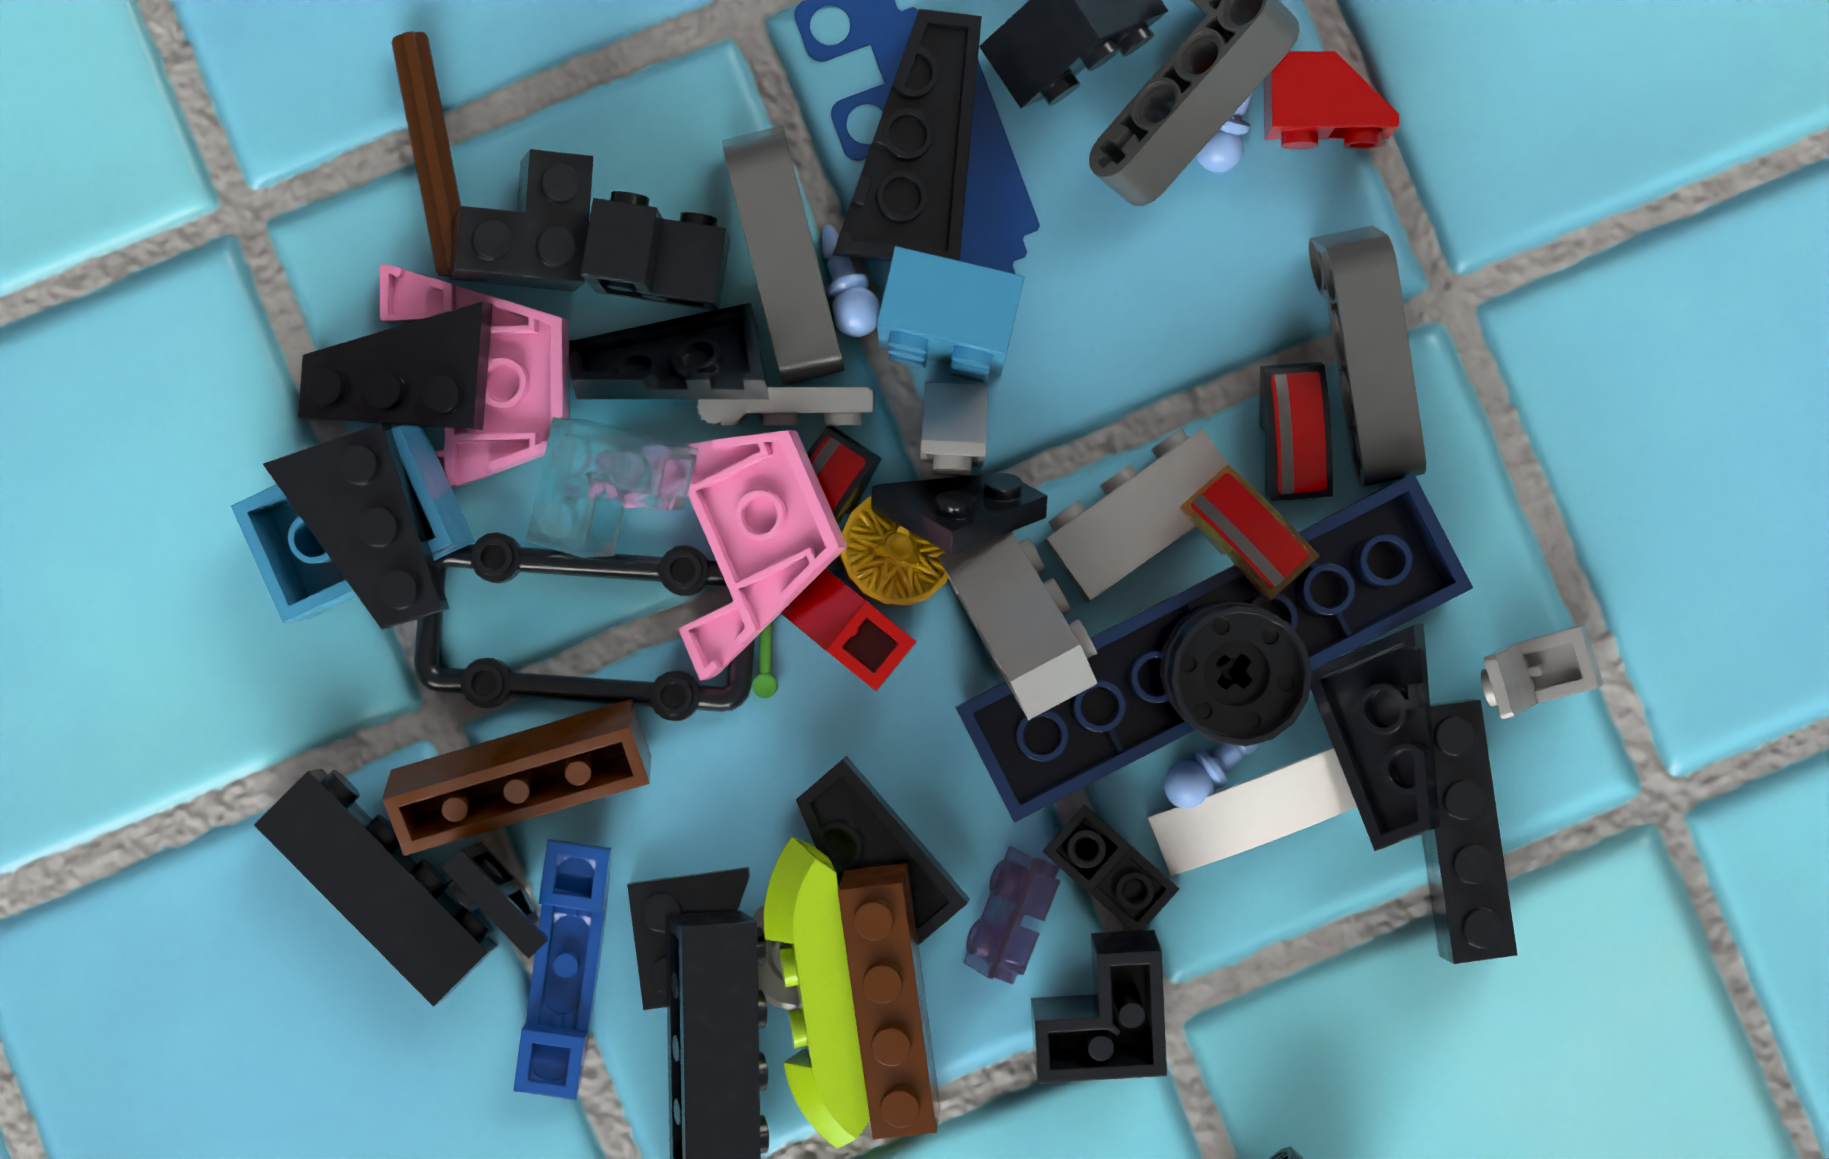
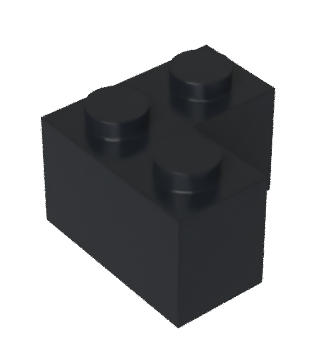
M1029 0L979 47L1020 108H1024L1042 99H1045L1048 105L1051 106L1070 95L1080 86L1076 76L1083 69L1087 68L1089 71H1093L1112 59L1119 51L1125 57L1149 42L1154 37L1150 26L1167 13L1168 9L1162 0Z
M529 149L520 162L517 212L461 206L453 217L449 280L576 291L585 283L581 270L589 226L594 156Z
M613 191L611 192L610 200L593 198L581 275L596 293L711 311L720 308L730 236L726 228L717 227V218L700 213L681 212L679 221L663 219L657 207L649 206L650 198L630 192Z
M1155 930L1091 933L1094 994L1031 998L1033 1054L1038 1083L1167 1076L1162 950Z

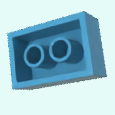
M895 246L877 321L879 347L888 350L890 361L910 367L925 368L928 359L951 365L950 375L969 381L986 383L988 374L1001 377L1025 276Z
M399 425L391 429L434 561L475 542L424 426ZM277 484L231 505L283 623L313 618L358 597Z

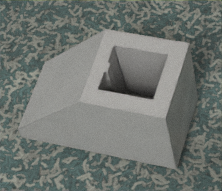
M925 382L920 463L933 464L932 474L968 477L970 476L971 466L983 467L986 457L987 385Z

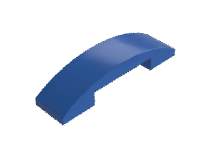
M553 839L547 840L538 903L542 904L538 928L547 935L549 940L535 953L526 1023L521 1029L513 1089L515 1092L577 1100L601 960L612 848Z

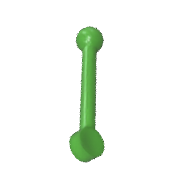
M773 621L760 633L759 675L756 676L752 684L754 693L760 698L773 696L778 688L777 680L772 675Z

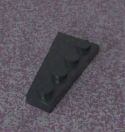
M919 9L832 255L892 261L894 249L897 246L948 259L960 260L982 16Z

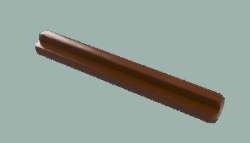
M410 31L393 37L391 45L435 270L439 276L449 277L453 217L461 207V201L429 38L424 32Z

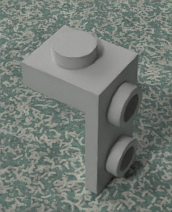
M1586 624L1508 645L1484 657L1486 669L1481 670V684L1486 700L1491 707H1498L1502 719L1515 717L1537 703L1596 689L1604 685Z

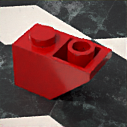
M1289 51L1264 79V140L1281 139L1282 148H1314L1319 146V139H1343V146L1350 149L1376 148L1382 145L1381 139H1389L1399 127V113L1335 51Z
M826 568L781 612L783 616L875 691H878L917 643V641Z

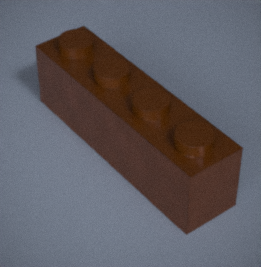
M629 699L391 769L382 800L403 855L406 856L650 784L651 752L633 700Z
M904 863L844 870L838 888V896L872 1138L874 1140L937 1133L941 1106L908 865Z

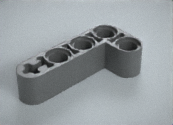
M1190 0L1206 17L1097 139L1089 156V166L1092 172L1134 206L1147 205L1162 195L1286 56L1297 41L1300 31L1299 22L1279 0Z
M783 125L722 140L725 161L783 385L786 386L845 371Z
M1373 225L1309 238V258L1314 282L1319 293L1327 298L1350 452L1358 482L1364 487L1402 479L1412 474H1415V476L1425 474V448L1400 277L1393 244L1386 233Z

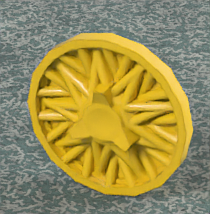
M869 496L850 513L841 532L847 548L839 556L847 578L863 596L881 605L906 607L927 600L948 579L938 558L945 551L872 510V496Z

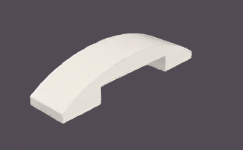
M1331 745L1322 749L1319 753L1215 792L1194 808L1187 809L1173 806L1147 816L1169 875L1173 876L1287 836L1347 812L1357 806L1334 747Z

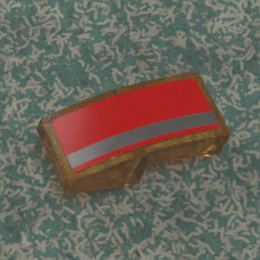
M1229 464L1179 507L1221 555L1225 553L1267 601L1272 600L1320 557L1291 524Z

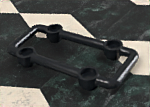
M496 532L488 533L479 538L475 544H469L434 561L444 591L446 569L448 567L474 569L475 573L483 580L492 583L509 582L520 572L662 582L666 589L679 596L695 595L702 591L706 585L727 586L717 561L707 560L702 552L686 545L670 549L663 557L527 548L521 547L513 537ZM443 611L417 619L414 667L419 681L430 690L464 694L470 703L481 708L498 707L504 704L510 697L615 704L632 699L634 706L652 707L655 713L663 719L681 721L691 717L697 710L732 711L745 702L749 697L752 686L755 639L728 664L727 684L725 687L699 685L691 675L682 671L666 672L654 682L518 673L512 672L507 664L495 658L477 659L470 663L466 669L440 667L439 657Z

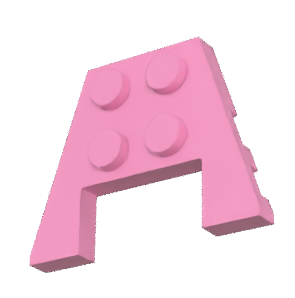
M389 264L379 265L380 321L388 324L411 323L482 301L493 304L483 430L444 428V449L442 451H435L452 490L570 446L569 320L410 272Z
M786 430L683 445L613 452L604 456L626 508H637L684 485L731 593L732 603L678 628L700 681L717 676L847 548V544L797 431Z

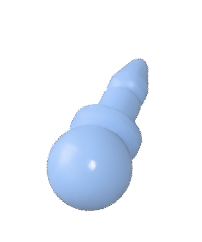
M1251 95L1195 156L1199 164L1205 169L1217 173L1226 172L1234 168L1241 160L1244 152V142L1241 135L1247 133L1251 126L1249 123L1241 120V117L1246 113Z
M825 225L822 229V252L824 258L828 260L827 267L833 281L826 288L828 298L834 300L831 309L832 320L837 329L847 336L862 337L868 335L877 327L881 305L877 297L867 289L869 286L868 277L864 274H856L851 257L832 255L839 234L833 226Z
M1260 743L1246 747L1222 744L1212 751L1211 756L1204 749H1199L1195 752V760L1180 761L1168 770L1164 780V790L1167 798L1172 804L1180 808L1189 809L1200 805L1206 797L1213 794L1215 787L1223 788L1228 784L1223 772L1235 767L1243 760L1245 755L1249 756Z

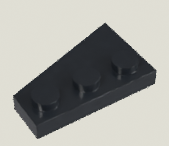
M484 301L303 354L298 417L314 420L483 430L493 304Z
M751 303L569 341L570 374L577 399H769L757 326Z
M380 423L263 463V466L382 630L450 609L390 423Z
M1418 624L1338 657L1312 670L1311 692L1374 851L1387 848L1440 827L1424 624Z
M847 756L796 799L815 847L829 857L835 869L838 888L844 870L907 863L918 945L968 904L970 898Z

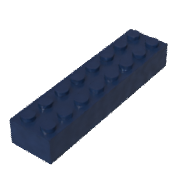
M1415 474L1404 477L1292 534L1309 553V557L1275 588H1270L1243 559L1090 637L1097 654L1087 660L1098 684L1032 719H1027L1006 681L955 706L1014 823L1196 730L1179 716L1166 699L1159 667L1162 645L1175 623L1197 606L1219 600L1250 603L1266 609L1292 626L1306 645L1311 668L1314 670L1473 589ZM1223 655L1218 660L1216 665L1222 671V675L1217 681L1218 683L1225 678L1233 682H1237L1241 678L1243 673L1237 667L1238 661L1242 658L1241 655L1234 660Z

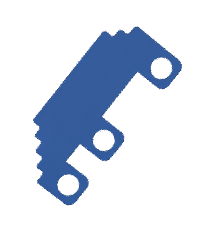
M805 0L796 7L794 17L806 51L812 59L823 62L871 45L885 84L841 99L833 105L831 110V118L844 153L852 160H864L867 158L871 144L859 143L850 136L847 130L848 116L853 109L864 104L874 105L883 112L919 10L911 7L900 11L896 6L895 0ZM828 5L837 6L844 10L850 20V30L847 37L835 45L820 43L814 38L810 30V21L813 14L821 7ZM978 60L959 261L1016 274L1013 268L1014 261L1024 258L1027 254L1023 238L1025 235L1038 231L1040 224Z

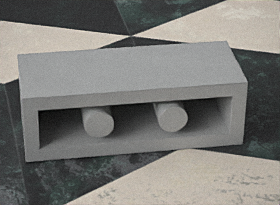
M1180 428L1151 449L1158 460L1137 474L1131 464H1129L1100 485V488L1106 495L1100 501L1085 510L1078 500L1048 522L1055 532L1047 537L1044 543L1086 602L1094 599L1203 522L1204 519L1191 508V503L1223 474L1229 473L1243 486L1203 428L1190 437Z
M1011 531L950 555L945 552L938 556L959 601L1028 720L1098 684L1087 660L1097 654L1096 649L1079 619L1068 624L1064 618V615L1070 613L1071 609L1055 579L1052 578L1044 583L1040 579L1039 575L1046 572V569L1029 538L1018 543Z

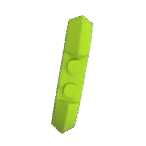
M792 836L781 852L769 880L764 905L765 940L790 943V947L779 949V956L785 987L796 986L799 1008L788 1010L794 1049L805 1048L783 1062L789 1087L798 1107L809 1123L824 1139L838 1149L856 1140L869 1124L870 1117L841 918L837 876L828 856L810 843Z

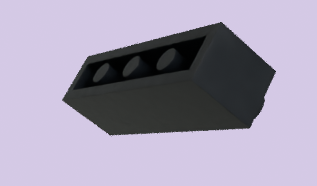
M1463 699L1430 704L1440 827L1423 833L1422 841L1439 957L1453 964L1517 956L1481 700Z
M323 769L307 771L254 826L433 1007L445 1000L498 947L489 937L494 931L493 927L477 910L471 912L465 907L461 909L444 892L448 882L433 865L424 859L416 864L408 855H403L392 824L379 814L372 819L355 802L360 797V793L347 778L336 770H332L329 774Z
M741 910L665 915L670 1159H761V1154L767 1153L769 1148L767 1121L764 1115H760V1091H765L768 1085L766 1058L762 1052H759V1028H764L767 1023L766 998L763 991L758 990V965H763L766 959V940L763 929L757 927V921Z

